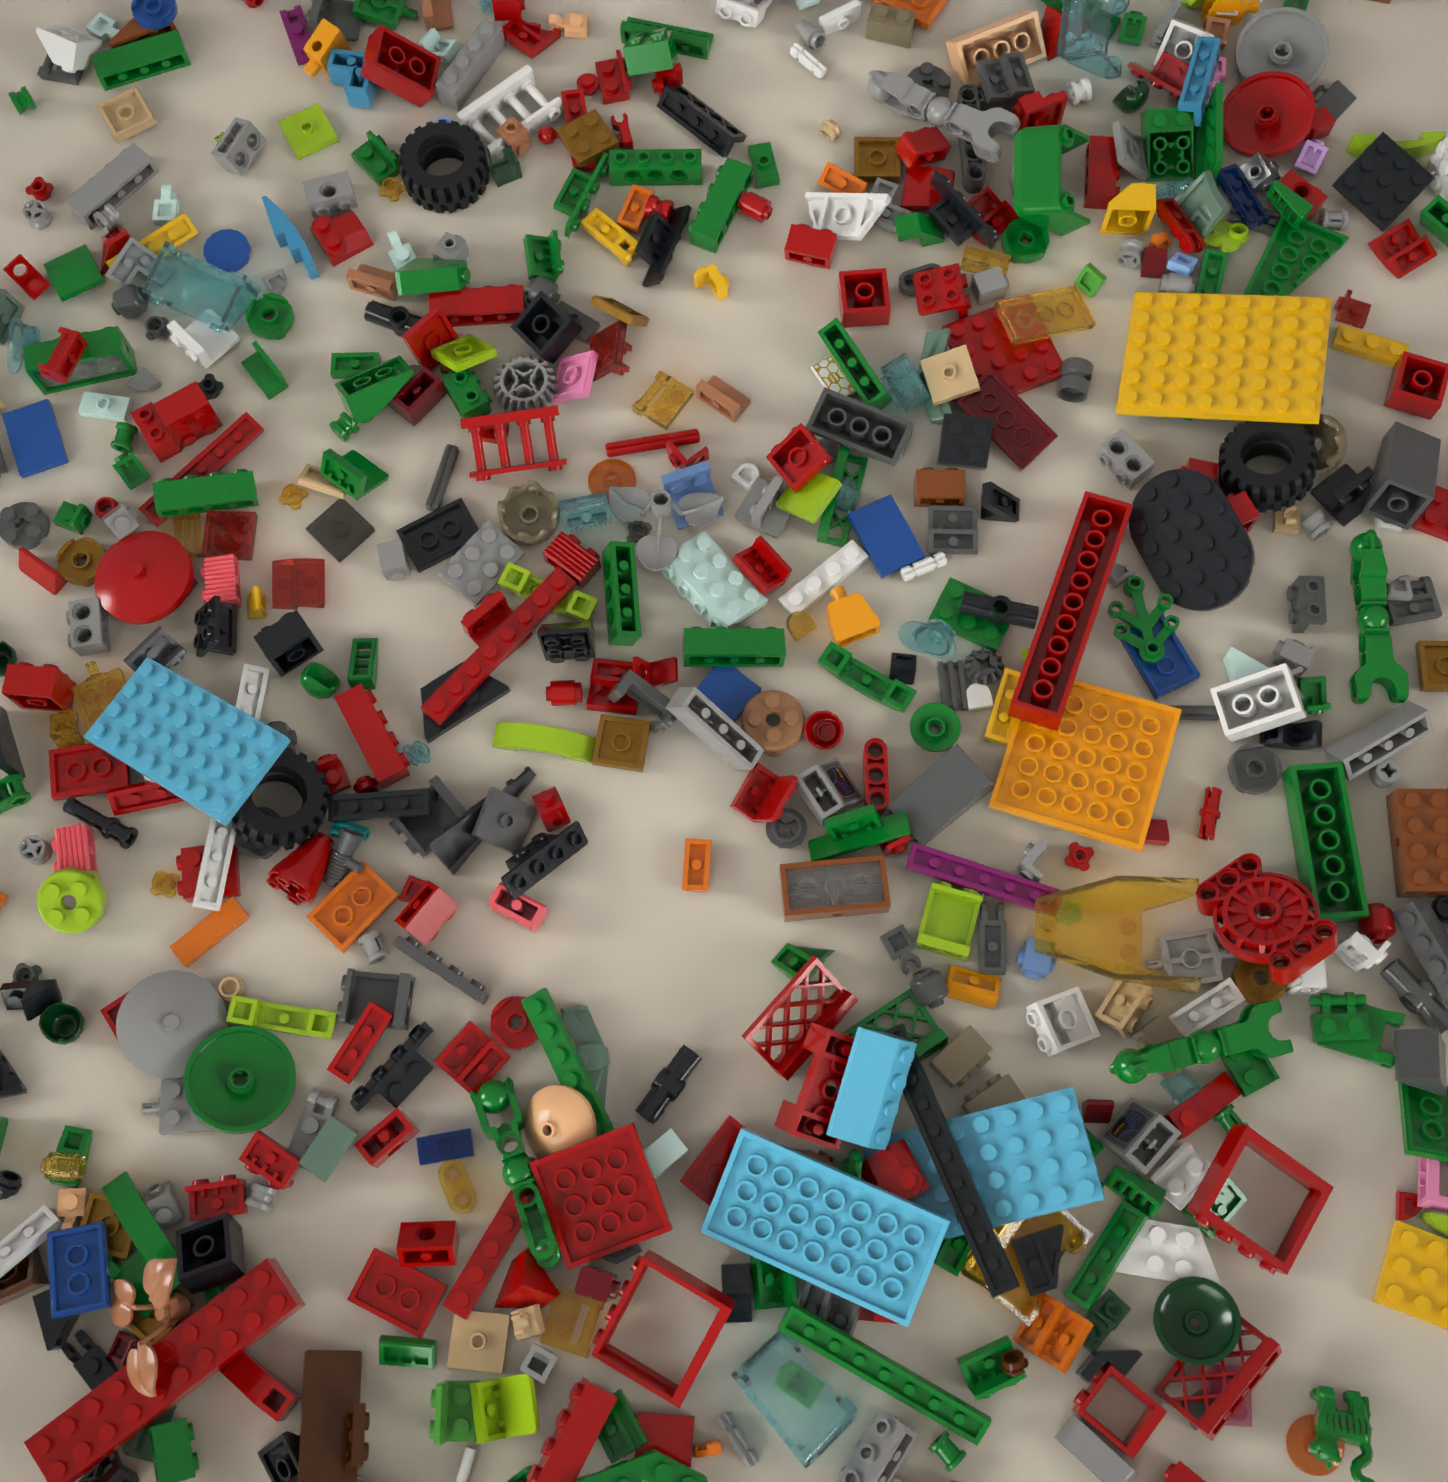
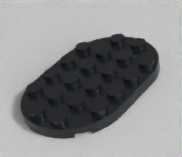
M1173 469L1160 473L1150 479L1139 490L1132 503L1133 508L1129 519V530L1134 545L1158 588L1163 594H1170L1174 599V604L1188 610L1212 611L1230 604L1243 593L1250 582L1249 579L1253 566H1255V552L1253 543L1227 496L1214 480L1195 470Z

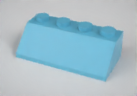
M858 1027L826 1135L866 1148L886 1150L895 1116L898 1113L903 1089L906 1086L911 1062L914 1059L917 1043L891 1033Z

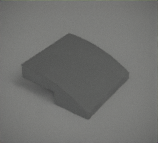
M1002 53L999 60H978L975 65L988 104L1016 100L1025 94L1035 92L1023 53Z
M929 505L928 553L936 554L943 552L944 554L977 555L978 506Z
M808 1281L799 1302V1306L853 1336L862 1306Z

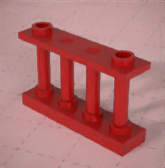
M558 405L460 419L462 429L468 428V433H471L477 471L470 472V478L476 477V481L491 480L490 475L548 467V471L562 470V465L567 464V459H559L553 425L555 416L560 415ZM540 418L541 423L544 424L549 461L535 463L529 424H531L530 419ZM516 422V425L520 428L525 464L514 466L510 464L505 433L506 423ZM492 425V429H495L501 463L500 468L487 469L481 437L482 426Z

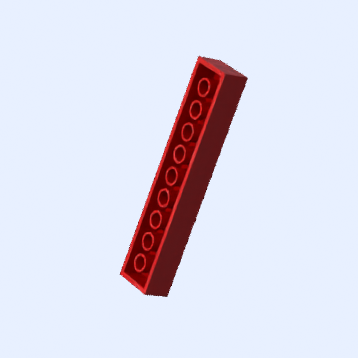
M1085 491L1013 694L1008 716L1058 731L1130 519L1133 504Z
M266 1258L151 1345L156 1352L158 1361L155 1386L157 1396H145L132 1386L128 1378L126 1364L27 1439L24 1444L47 1482H75L306 1304L277 1260Z

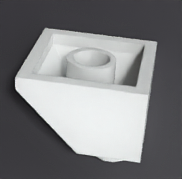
M1173 18L1153 65L1157 64L1163 51L1190 64L1197 37H1214L1215 35L1197 26Z
M63 24L36 27V33L52 62L62 66V70L69 73H76L77 70L86 69L92 61L91 55L96 54L102 46V40Z

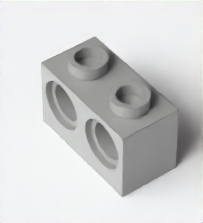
M235 117L211 154L226 171L243 176L257 153L260 152L266 139L251 121Z
M1123 428L1102 443L1096 455L1099 462L1104 467H1108L1115 474L1116 480L1128 489H1131L1149 475L1156 463ZM1112 450H1117L1120 452V454H1116L1112 452ZM1128 467H1134L1137 471H1132Z
M99 597L70 601L69 611L66 612V619L70 625V634L67 636L69 647L80 656L110 652L108 612L100 604ZM90 612L89 616L83 619V616ZM91 635V638L84 642L85 638Z

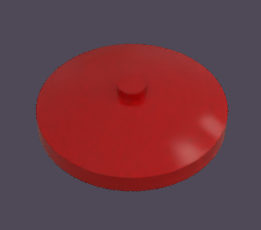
M1282 71L1262 72L1244 79L1229 92L1223 102L1224 141L1234 152L1247 158L1253 157L1257 152L1268 156L1269 159L1288 153L1307 137L1315 120V100L1311 89L1299 77Z
M159 531L136 532L117 541L104 554L95 573V593L99 597L102 607L119 621L135 625L153 623L173 613L186 599L194 578L193 562L185 547L173 536Z

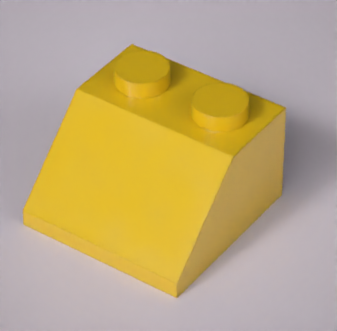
M1145 182L1132 183L1108 203L1099 230L1100 234L1146 235L1156 210V184H1147Z

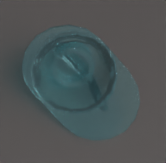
M17 316L12 317L9 325L7 367L11 374H16L24 361L22 346L41 342L39 327L24 324Z
M932 619L927 623L906 622L898 631L901 642L914 651L939 659H949L956 651V644L954 642L956 631L943 620Z

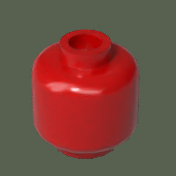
M1382 903L1368 904L1369 916L1358 921L1360 934L1367 936L1373 944H1381L1396 933L1393 911Z

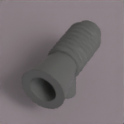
M340 827L336 850H333L325 870L324 883L336 887L345 878L348 869L358 874L363 872L364 864L352 857L365 837L362 833L347 827Z

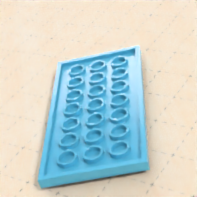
M149 657L143 661L83 736L95 746L225 826L228 825L291 742L287 736Z
M1074 1087L947 1120L994 1227L1106 1200ZM918 1127L891 1134L887 1146L905 1139L932 1186V1189L911 1202L951 1219L943 1240L965 1235ZM862 1146L865 1159L880 1151L879 1149Z
M742 1127L700 1232L908 1327L951 1219Z

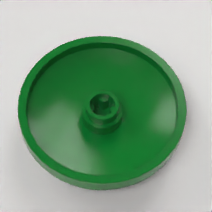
M245 1025L224 1028L204 1039L191 1054L184 1073L185 1096L192 1112L208 1127L227 1134L251 1133L273 1123L288 1107L296 1084L294 1060L286 1045L267 1030Z

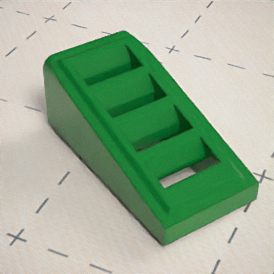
M1276 179L1266 195V198L1295 230L1307 220L1313 208L1311 203Z
M353 638L347 677L350 688L362 683L365 690L376 689L378 638ZM359 649H371V651H359ZM358 668H368V670H358Z
M1116 1164L1104 1181L1107 1187L1130 1205L1145 1213L1150 1219L1154 1218L1163 1205L1166 1189Z

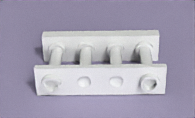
M528 64L456 113L460 126L464 124L474 129L488 144L486 147L489 160L492 163L505 157L508 153V148L504 139L501 137L495 139L481 122L492 117L501 126L507 121L499 112L501 108L510 104L524 119L521 124L528 129L529 137L538 132L541 127L557 120L563 114L562 102L559 96L549 102L534 86L536 84L533 69ZM524 92H528L542 108L531 114L517 97Z

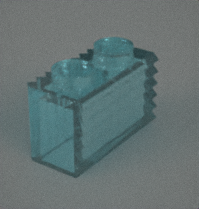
M902 353L901 356L880 368L884 374L881 380L887 390L892 388L894 395L891 398L898 409L903 407L905 412L908 413L931 398L905 353Z
M606 492L558 501L564 531L567 533L569 530L572 532L574 529L577 531L578 529H587L588 526L592 528L593 525L597 527L598 524L601 526L602 524L606 525L613 522Z

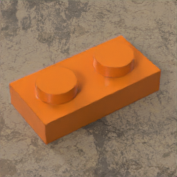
M827 162L818 181V184L834 193H865L869 183L831 162Z
M633 184L616 224L622 229L638 234L645 220L644 212L647 200L650 195H654V191Z
M685 839L682 891L708 893L711 840Z

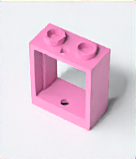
M1418 1157L1417 1207L1448 1213V1197L1439 1195L1440 1162L1443 1161Z

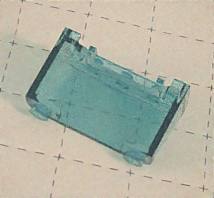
M1063 0L1057 49L1058 55L1062 60L1105 79L1121 77L1122 62L1116 56H1107L1111 18L1125 12L1130 0Z
M165 241L141 292L149 297L148 302L160 308L162 305L170 307L209 324L208 328L222 334L223 331L229 332L246 312L252 300L257 299L261 288L248 276L240 272H227L195 258L188 252H180L176 245Z
M778 1330L731 1372V1376L800 1463L807 1469L857 1419L854 1415L857 1408L847 1396L843 1399L838 1396L799 1348L798 1344L800 1342Z

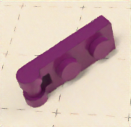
M301 5L294 6L295 9L286 11L284 9L279 12L298 66L308 63L310 60L304 51V46L310 39L311 33ZM299 19V21L290 23V20Z

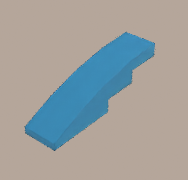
M263 196L262 200L280 248L288 245L295 263L304 262L310 279L320 277L309 250L296 227L267 196Z

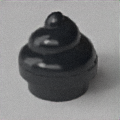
M3 1170L0 1172V1200L16 1195L22 1186L21 1176L13 1171Z

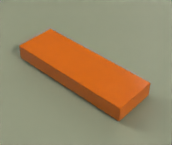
M232 896L221 905L219 911H213L169 947L181 963L188 968L248 920L250 916L237 899Z

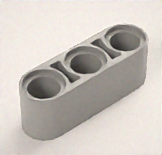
M1073 1414L1055 1435V1438L1102 1482H1132L1137 1476V1472Z

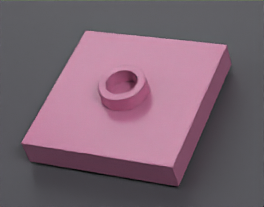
M592 350L558 359L555 372L557 384H554L557 387V393L551 392L554 395L553 404L589 397L599 356L598 353Z

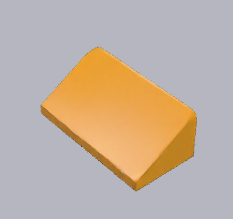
M950 964L946 979L949 993L946 997L994 1009L999 998L1002 978L988 974H978L977 971Z

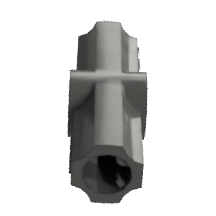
M1399 958L1382 970L1380 975L1400 995L1399 1000L1407 1010L1418 1014L1430 1028H1439L1440 1034L1448 1030V1009L1436 998L1437 992L1427 981L1418 979Z

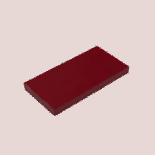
M990 368L978 380L980 391L960 397L955 404L967 416L994 419L991 440L1023 471L1058 438V435Z

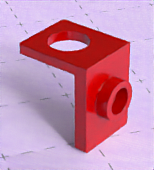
M18 254L3 268L33 300L51 285L21 254ZM18 264H24L26 266L25 273L20 276L15 275L13 272L14 267Z
M670 439L665 442L666 452L669 455L668 458L675 468L683 469L709 460V449L706 446L689 459H686Z
M637 656L633 657V672L641 677L639 673V665H641L644 671L642 679L653 687L678 682V659L676 657L650 663Z
M906 835L892 842L880 843L879 846L885 857L891 854L897 856L908 849L907 846L912 838L910 835Z

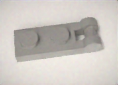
M313 1088L288 1147L289 1151L299 1158L303 1157L328 1118L334 1116L339 1103V1097L334 1095L328 1097L323 1095L322 1091ZM318 1105L325 1107L322 1115L315 1112Z

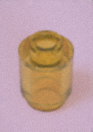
M49 1152L47 1157H44L41 1162V1173L44 1174L46 1180L75 1181L84 1176L86 1169V1159L84 1156H79L78 1153Z

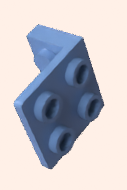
M708 461L661 476L662 489L670 494L671 500H675L678 508L679 500L687 494L695 492L717 494L711 481ZM722 506L719 510L717 517L722 516L724 514ZM671 508L673 518L679 530L691 526L686 522L685 516H679Z

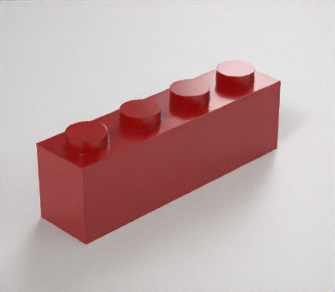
M509 284L507 286H484L482 288L464 287L457 291L429 293V311L435 306L440 307L452 327L514 323L526 309V297L523 285Z
M361 683L334 697L380 786L385 789L410 776L407 767L411 764L404 752L399 754L396 746L400 743L393 731L388 733L385 727L388 720L382 710H376L374 704L377 703V700L372 690L366 691Z
M585 1377L581 1379L580 1383L576 1382L569 1395L571 1401L567 1409H562L555 1422L557 1428L553 1436H549L545 1440L541 1449L543 1455L538 1465L534 1464L531 1467L527 1476L528 1482L576 1481L617 1400L613 1392Z

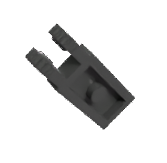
M982 901L978 974H1006L1004 902H998L996 905L997 921L988 920V901Z

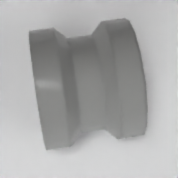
M31 200L24 205L23 214L34 229L44 230L51 225L52 215L42 201Z
M109 203L103 206L102 211L93 213L94 220L107 234L112 231L115 225L119 226L123 223V219L118 211Z
M1124 239L1120 244L1121 252L1117 256L1118 264L1126 268L1137 267L1140 264V255L1143 253V243L1137 239Z
M1322 510L1315 512L1301 524L1304 529L1310 532V537L1313 541L1325 535L1334 526L1331 521L1325 519V513Z
M1387 758L1370 769L1369 777L1375 786L1387 788L1399 780L1402 775V768L1396 760Z
M31 835L21 841L19 853L25 860L35 865H41L46 863L52 856V847L42 838Z
M252 1182V1193L246 1198L245 1204L271 1212L273 1207L271 1202L273 1197L277 1196L279 1190Z

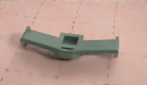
M949 328L926 332L921 360L947 351L949 336L951 335ZM920 363L917 372V386L920 388L930 422L941 425L944 413L953 414L950 403L948 401L934 406Z
M578 1005L562 1008L560 1011L576 1045L575 1048L605 1108L608 1064L610 1063L608 1049L604 1046L587 1006Z

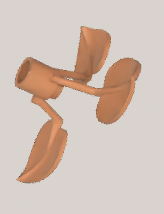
M157 1258L150 1260L146 1264L143 1273V1287L145 1292L150 1295L149 1301L152 1304H134L136 1290L132 1283L126 1279L115 1280L110 1285L112 1307L109 1308L115 1325L118 1327L129 1326L133 1320V1310H154L156 1319L165 1323L141 1339L137 1344V1348L131 1349L127 1357V1374L132 1386L139 1393L148 1397L157 1396L155 1386L158 1361L155 1350L146 1343L167 1328L174 1327V1321L185 1319L190 1314V1302L186 1296L170 1298L177 1258Z

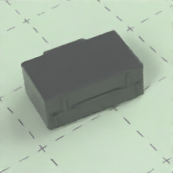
M1339 80L1329 89L1324 88V85H1320L1313 92L1314 97L1321 90L1325 92L1318 100L1314 99L1315 109L1326 106L1335 120L1357 99Z

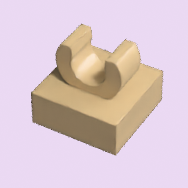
M1285 506L1282 507L1281 511L1273 512V533L1298 535L1300 532V508L1296 506L1286 508Z
M539 1304L510 1312L516 1340L545 1332Z

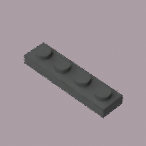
M398 936L393 943L397 949L481 1005H484L489 996L484 992L486 988L475 979L469 982L462 978L464 972L452 964L447 968L440 963L443 960L440 956L431 950L426 954L419 949L421 944L410 936L406 940Z

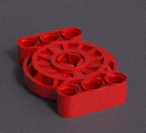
M1246 853L1241 855L1196 888L1198 910L1205 916H1213L1215 933L1224 948L1237 958L1247 962L1262 965L1269 964L1270 978L1276 984L1287 985L1335 952L1338 947L1337 926L1330 920H1319L1317 902L1307 887L1289 876L1262 872V862L1256 854ZM1259 913V915H1260L1261 917L1269 916V917H1271V918H1269V919H1261V918L1257 917V914ZM1218 922H1220L1221 924H1223V926L1221 927V929H1220V927H1219V925H1218Z

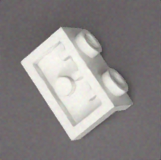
M1356 931L1339 941L1334 953L1354 972H1357L1362 968L1368 970L1374 964L1378 965L1389 954L1385 950L1391 943L1386 940L1374 947L1372 941L1367 936Z
M1185 1141L1172 1152L1171 1157L1163 1165L1158 1166L1154 1170L1150 1181L1166 1189L1165 1199L1181 1211L1191 1201L1211 1163L1195 1152L1191 1143Z

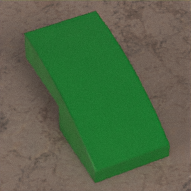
M65 1125L56 1149L59 1155L49 1179L52 1184L79 1188L90 1151L92 1130Z

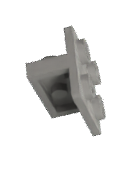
M777 475L774 476L771 482L757 478L735 513V518L777 539L792 515L779 509L775 504L784 492V479Z

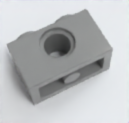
M348 171L303 182L313 218L328 216L329 214L358 207Z

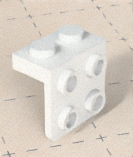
M207 310L185 329L174 320L167 325L172 334L169 336L171 341L178 348L182 346L185 349V354L194 363L197 361L205 369L239 342L238 335L212 310Z

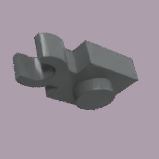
M903 924L880 936L879 939L892 961L900 958L902 961L901 970L904 974L907 975L910 972L906 965L908 961H913L918 968L921 967L920 958L910 952L916 948V945Z

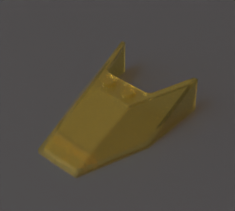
M1114 876L1035 898V951L1117 981L1197 994L1201 985V977L1165 976L1143 966L1142 913L1149 909L1195 897L1199 878Z

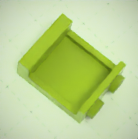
M944 881L932 883L915 942L916 948L966 961L969 956L970 944L983 896H979L978 892L972 889L963 888V890L952 888V884Z

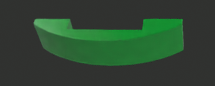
M832 641L818 660V664L854 690L896 711L904 713L917 694L915 689L896 678L893 681L852 657L851 652Z
M127 1171L102 1187L113 1211L147 1263L157 1258H177L176 1247L160 1227Z

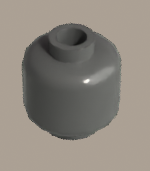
M542 275L536 277V279L531 278L524 293L529 304L540 291H543L558 303L561 295L557 293V283Z
M128 284L113 293L111 305L117 315H122L126 319H132L147 311L149 298L142 287Z
M928 967L913 974L910 988L918 1005H928L929 1009H933L944 1004L943 998L948 995L949 990L939 970H933L932 967Z

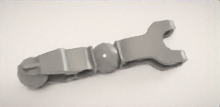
M871 70L869 73L868 92L871 98L883 103L887 108L900 116L907 115L919 120L922 119L925 122L928 120L933 126H944L946 131L970 142L973 145V151L976 156L986 161L995 163L1001 157V147L992 138L998 134L1012 136L1020 127L1018 117L1003 108L997 107L987 111H980L965 104H958L956 101L952 103L947 97H936V93L913 82L908 76L878 70Z

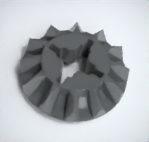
M984 648L980 651L973 650L965 659V673L969 679L977 684L991 685L998 682L1003 676L1005 664H1003L1001 656H997L994 653V650L990 652L985 651ZM988 661V667H986L985 669H983L982 672H980L981 664Z
M785 808L784 813L778 820L766 823V834L770 842L780 849H792L801 844L807 833V824L804 817L798 811L790 808ZM780 823L786 826L793 823L791 827L792 835L788 833L780 835L782 830Z

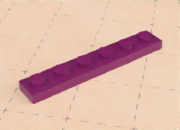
M915 842L911 846L905 866L907 870L962 888L972 889L978 893L1055 918L1058 916L1064 894L1063 890Z

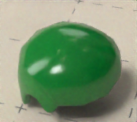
M312 662L307 666L300 676V682L304 690L310 696L318 699L331 697L341 684L339 678L330 669L317 662Z

